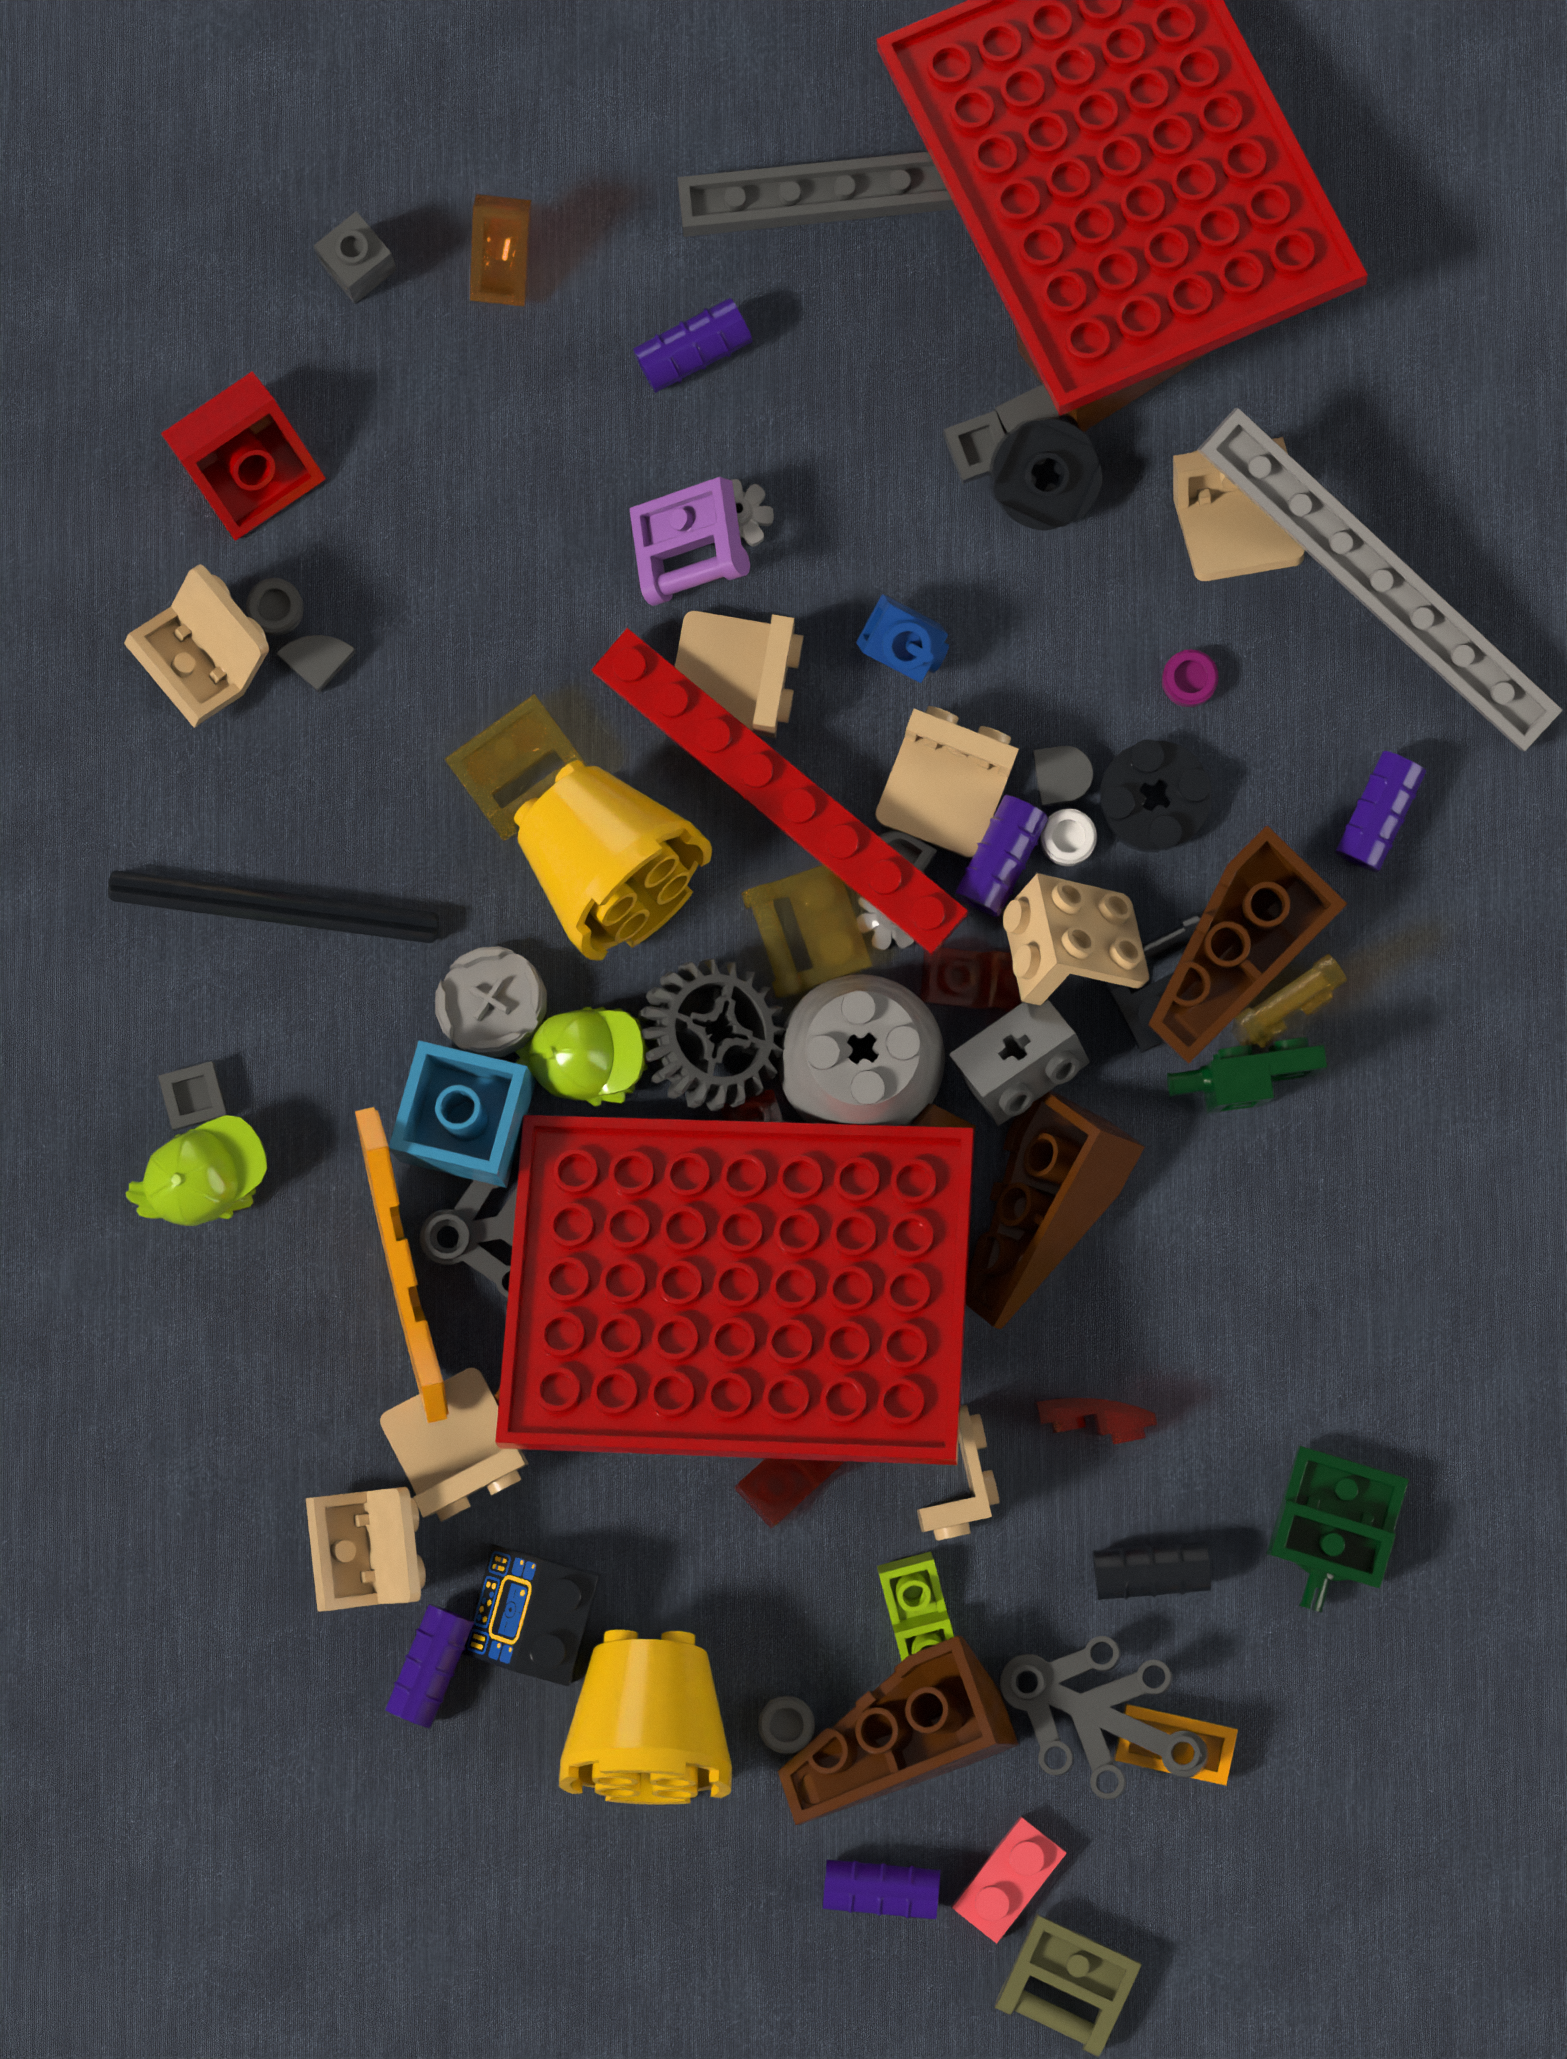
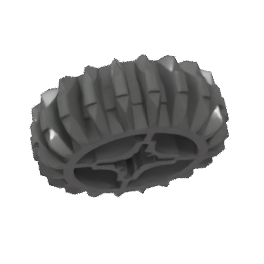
M714 958L704 959L699 963L698 968L693 962L689 961L678 967V974L672 971L664 974L660 978L662 988L654 987L648 991L646 999L652 1007L643 1008L637 1016L643 1023L650 1026V1028L641 1031L645 1043L650 1044L651 1050L645 1053V1064L655 1061L660 1069L653 1074L651 1082L660 1083L665 1079L671 1081L668 1097L675 1099L686 1091L688 1107L696 1108L702 1105L705 1100L709 1110L717 1111L724 1107L725 1101L729 1106L737 1107L745 1102V1094L750 1097L759 1095L764 1089L761 1081L767 1082L776 1076L777 1070L771 1062L778 1061L784 1050L773 1043V1041L779 1040L787 1029L773 1025L772 1018L781 1014L783 1007L775 1005L770 1008L767 1007L763 999L769 996L771 987L764 986L755 990L752 987L755 972L746 971L737 978L735 962L727 961L718 969ZM688 994H710L709 1001L701 1007L700 1014L691 1012L688 1015L677 1013L681 1003ZM734 1010L740 1016L744 1027L737 1022ZM707 1025L714 1029L710 1035H706L705 1026ZM713 1034H717L718 1043L716 1044L709 1040ZM678 1041L686 1047L689 1054V1060L681 1051ZM735 1054L745 1056L740 1068L733 1076H713L714 1068L722 1062L723 1055L731 1057Z

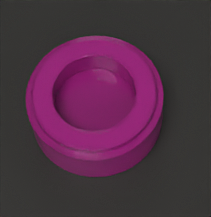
M1189 649L1176 653L1168 660L1164 667L1161 681L1166 696L1172 702L1182 707H1196L1204 704L1211 698L1218 685L1219 676L1214 661L1207 654Z

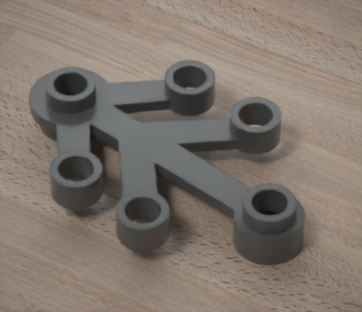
M473 1180L453 1210L442 1209L436 1211L425 1220L420 1231V1244L424 1253L438 1264L454 1265L464 1261L496 1283L499 1292L508 1298V1291L503 1286V1280L510 1272V1266L503 1264L477 1243L502 1239L512 1246L517 1188L496 1217L473 1221L491 1191L502 1188L501 1186ZM445 1227H453L458 1231V1243L452 1248H444L438 1241L439 1232Z
M1097 1636L1088 1642L1085 1649L1049 1663L1040 1656L1033 1654H1023L1013 1658L1002 1671L1000 1678L1001 1691L1010 1705L1016 1709L1027 1711L1041 1747L1038 1761L1046 1773L1053 1776L1065 1775L1072 1769L1075 1760L1072 1749L1060 1740L1050 1705L1071 1714L1093 1772L1090 1778L1091 1789L1102 1799L1114 1800L1120 1797L1126 1788V1777L1119 1768L1115 1767L1101 1729L1162 1756V1762L1166 1769L1176 1776L1182 1778L1194 1777L1206 1767L1209 1757L1208 1748L1204 1740L1195 1733L1177 1731L1170 1735L1110 1708L1147 1693L1151 1695L1165 1693L1172 1684L1173 1676L1170 1668L1162 1661L1148 1660L1139 1667L1136 1673L1080 1694L1060 1685V1683L1091 1669L1102 1672L1114 1669L1120 1661L1121 1651L1118 1644L1111 1638ZM1106 1643L1112 1647L1113 1657L1107 1664H1097L1093 1659V1650L1097 1645ZM1151 1667H1160L1165 1673V1681L1158 1688H1150L1145 1683V1673ZM1025 1672H1033L1038 1678V1686L1031 1693H1023L1018 1686L1019 1677ZM1180 1743H1189L1194 1749L1192 1761L1185 1765L1178 1764L1173 1757V1751ZM1056 1747L1062 1748L1067 1756L1065 1765L1060 1769L1050 1768L1046 1760L1048 1752ZM1107 1771L1114 1772L1119 1780L1117 1789L1112 1793H1104L1098 1786L1100 1775Z

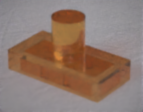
M476 194L473 205L470 301L525 306L528 285L532 200Z

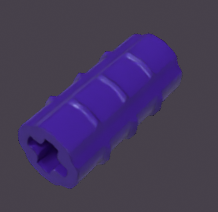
M730 297L709 309L704 308L702 313L684 322L680 321L679 325L660 335L655 334L654 338L633 348V352L651 388L657 393L676 382L681 383L683 378L700 369L705 370L706 366L725 356L730 357L731 353L752 343L753 340L742 315Z
M1383 751L1373 773L1370 774L1368 784L1361 798L1358 799L1357 807L1350 822L1346 824L1345 832L1335 853L1350 863L1379 873L1389 850L1393 847L1392 843L1400 826L1404 824V818L1408 809L1417 796L1416 793L1426 774V769L1398 754Z
M1004 795L994 817L990 818L991 823L982 841L977 843L978 848L969 866L965 867L966 872L955 892L957 898L987 915L999 917L1009 896L1014 894L1013 888L1022 870L1026 869L1025 864L1036 845H1039L1038 839L1049 819L1047 815L1025 801L1013 796Z
M428 1605L420 1627L416 1629L417 1634L410 1651L405 1656L406 1660L398 1680L394 1682L395 1687L385 1708L386 1711L414 1724L431 1728L440 1704L444 1702L443 1697L450 1680L455 1675L454 1670L462 1651L466 1649L465 1644L474 1621L437 1605Z
M827 1859L823 1909L848 1911L849 1913H872L878 1916L882 1914L904 1916L907 1919L910 1917L936 1919L940 1870L916 1868L913 1865L905 1867L886 1865L885 1863H862L856 1860L851 1862Z

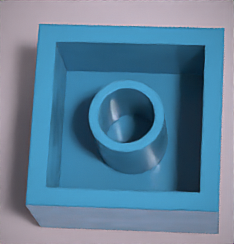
M418 1041L391 1136L389 1150L402 1163L507 1188L522 1134L523 1116L528 1113L536 1080L525 1065Z

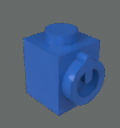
M884 594L881 595L856 641L864 654L919 683H922L928 671L935 673L939 669L949 648V644L944 642L948 634L941 624Z

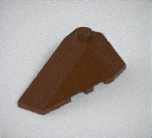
M1266 825L1227 864L1148 1025L1189 1064L1321 932L1347 903Z
M1052 1090L1034 1101L1025 1112L1017 1115L1008 1130L1003 1150L1010 1152L1002 1183L994 1182L989 1200L997 1202L988 1232L983 1233L978 1238L967 1278L966 1306L991 1326L1002 1329L1118 1197L1145 1146L1112 1122Z
M955 1636L907 1656L894 1668L895 1672L875 1690L864 1694L855 1702L856 1706L833 1727L826 1728L777 1771L795 1825L808 1823L969 1766L1019 1745L999 1689L962 1636Z

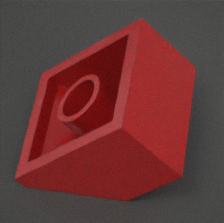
M253 371L161 433L235 541L326 479L275 399Z

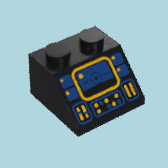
M492 1544L472 1616L474 1625L466 1641V1649L463 1650L462 1654L517 1673L569 1686L573 1680L601 1573Z

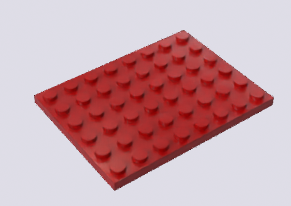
M967 0L876 39L877 50L1060 416L1364 286L1367 283L1368 274L1224 0Z
M524 1115L496 1445L501 1449L957 1465L974 1129L961 1127Z

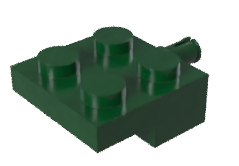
M1308 1037L1276 1041L1274 1046L1268 1047V1053L1253 1055L1252 1045L1219 1049L1218 1054L1213 1055V1060L1207 1065L1200 1066V1069L1167 1073L1169 1095L1171 1097L1178 1094L1203 1091L1207 1114L1260 1107L1274 1098L1272 1082L1314 1077L1327 1068L1324 1045L1309 1047Z
M1298 1446L1266 1554L1293 1562L1309 1573L1299 1606L1311 1608V1610L1322 1613L1331 1580H1352L1380 1589L1396 1534L1394 1529L1409 1479L1310 1448Z

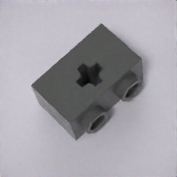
M1048 999L1041 1006L1023 1002L949 1054L965 1085L997 1126H1000L1011 1117L1025 1112L1034 1101L1057 1085L1071 1080L1080 1069L1090 1063L1076 1033Z

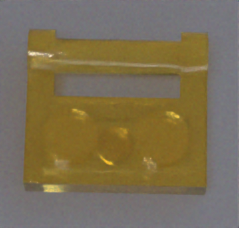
M535 694L444 759L503 841L517 832L514 816L518 809L528 800L540 798L555 784L556 776L563 767L575 760H580L587 767L584 760ZM555 751L563 765L501 809L492 796Z
M821 865L771 883L750 888L741 893L746 910L752 909L772 965L776 977L772 985L777 999L817 987L835 978L852 975L872 968V963L844 883L825 866ZM787 897L790 900L813 966L812 969L803 972H797L773 903Z
M1326 954L1313 964L1312 969L1253 1009L1247 1008L1235 1016L1231 1029L1232 1034L1241 1046L1254 1045L1258 1043L1260 1048L1267 1046L1288 1030L1284 1022L1302 1010L1308 1017L1331 1002L1334 996L1330 990L1334 991L1347 982L1343 970L1330 954Z

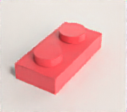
M1020 1816L951 1907L997 1944L1066 1855V1851Z

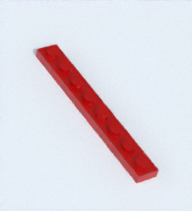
M628 628L591 669L596 677L931 956L938 951L969 914L966 908Z

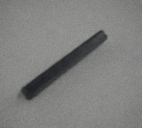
M118 870L111 873L108 882V898L114 902L423 943L435 942L439 929L438 915L434 912Z

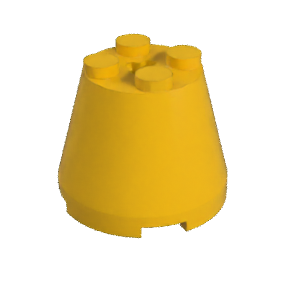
M580 760L572 761L563 767L556 776L555 784L540 798H532L525 802L514 816V822L520 827L518 843L568 938L590 960H603L608 953L606 949L614 947L623 941H626L633 948L662 927L692 895L693 891L688 887V883L698 865L701 867L710 862L712 856L710 841L691 822L598 766L586 767Z
M609 1630L604 1633V1643L597 1645L593 1650L560 1759L559 1786L561 1789L571 1794L582 1793L583 1786L595 1788L596 1794L606 1796L605 1801L655 1805L688 1804L692 1797L698 1795V1791L710 1789L711 1797L722 1798L731 1793L732 1765L708 1654L703 1648L695 1646V1634L683 1631H669L662 1633L661 1640L638 1639V1633L630 1630Z

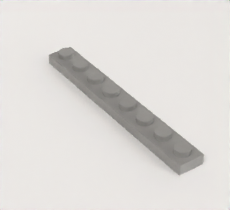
M1234 408L1197 449L1198 452L1517 748L1526 751L1562 712V709L1239 408Z

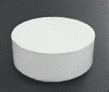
M1062 809L1048 817L1049 819L1040 835V844L1044 854L1052 862L1061 866H1075L1084 862L1091 855L1096 845L1097 833L1094 823L1085 813L1075 809Z

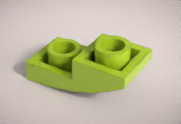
M931 1552L877 1566L901 1661L909 1655L954 1637Z

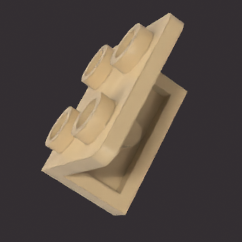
M1283 437L1272 439L1287 453ZM1194 451L1173 456V500L1194 575L1198 580L1211 581L1300 565L1304 561V549L1200 452Z
M197 565L188 572L171 607L130 632L124 642L194 728L245 694L269 652L266 636L261 626L254 619L246 617L231 599L226 584L218 576L211 575L203 565Z
M690 611L683 619L675 668L753 733L775 738L778 721L789 722L794 690L785 689L784 686L788 667L798 669L804 636L794 634L795 621L792 617L772 614L771 624L700 611Z
M928 706L926 712L913 709L906 727L903 743L876 809V820L880 825L907 833L926 843L965 858H973L978 848L977 843L982 841L991 823L990 818L994 816L1019 749L1009 745L1011 737L998 730L980 726L977 733L958 726L959 718L943 709Z
M1037 873L1002 912L1003 926L1007 931L1013 959V972L1017 978L1022 1002L1041 1006L1069 974L1137 989L1142 988L1149 980V972L1133 904L1130 898L1123 893Z
M468 1368L444 1381L449 1411L447 1419L428 1423L420 1394L387 1410L380 1418L381 1427L416 1493V1496L413 1498L423 1518L437 1513L442 1522L471 1507L467 1496L486 1486L491 1496L522 1480L517 1470L528 1465L521 1449H501L496 1445L498 1404L483 1374L475 1368Z
M967 1404L960 1406L959 1443L972 1498L917 1510L921 1532L934 1530L937 1541L970 1534L969 1522L992 1517L989 1505L1000 1503L993 1471L982 1472L977 1450L987 1447L980 1414L969 1416Z
M407 1487L306 1498L318 1611H331L377 1604L410 1603L420 1600L426 1574L423 1560L416 1552L414 1532L419 1527V1511L416 1501L410 1497Z

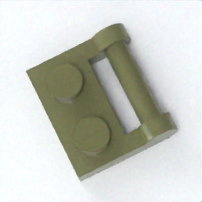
M1037 1913L1009 1976L1001 1988L994 2008L1008 2015H1011L1013 2011L1020 2013L1083 2043L1082 2050L1099 2057L1142 1964ZM1029 1976L1100 2008L1094 2022L1092 2023L1023 1990Z

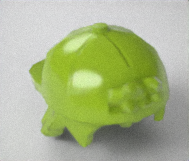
M585 1007L582 1010L561 1013L548 1018L540 1026L533 1038L523 1048L515 1052L520 1057L516 1060V1064L527 1066L533 1077L552 1095L563 1099L588 1101L593 1106H599L602 1104V1101L625 1102L626 1094L634 1092L635 1084L641 1078L642 1072L648 1069V1065L645 1064V1053L650 1050L645 1046V1040L642 1038L641 1031L643 1029L640 1027L639 1019L632 1017L630 1013L623 1012L620 1008L606 1010L604 1007L592 1010L591 1007Z
M224 1115L208 1121L195 1129H190L186 1133L175 1135L174 1138L157 1149L148 1161L143 1181H132L129 1183V1190L125 1194L130 1202L139 1206L136 1209L139 1216L146 1218H163L168 1222L184 1226H196L218 1218L230 1219L233 1216V1211L251 1207L253 1204L252 1195L256 1193V1187L262 1182L267 1170L266 1152L261 1139L248 1123L241 1117Z

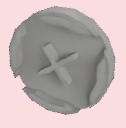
M500 946L482 947L460 956L449 967L451 971L446 975L444 981H440L435 992V1014L443 1033L462 1051L491 1058L504 1057L523 1048L533 1038L547 1012V990L539 972L528 960L512 950Z

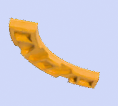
M374 1107L355 1111L371 1195L421 1401L428 1423L445 1420L449 1411L444 1381L428 1322L420 1305L416 1288L418 1282L408 1239L404 1237L399 1214L400 1202L389 1146L378 1110L375 1111Z

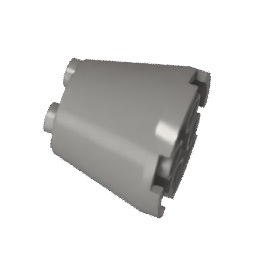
M864 974L848 975L829 980L805 995L793 1008L783 1026L787 1030L779 1038L778 1046L784 1050L781 1058L777 1061L779 1079L788 1102L806 1123L910 1126L929 1103H933L938 1093L945 1066V1049L939 1026L924 1002L912 991L895 981ZM874 1036L876 1042L872 1050L878 1056L877 1059L870 1062L864 1058L858 1064L852 1062L850 1057L853 1049L847 1042L861 1043Z

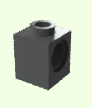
M357 211L313 246L320 264L354 304L397 270L390 250Z

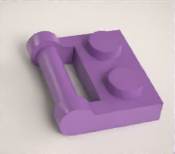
M717 477L629 508L640 588L648 604L656 606L670 601L674 593L722 577L734 580L749 573L750 561L746 550L741 546L733 483L731 480ZM715 542L716 556L667 573L664 572V559Z

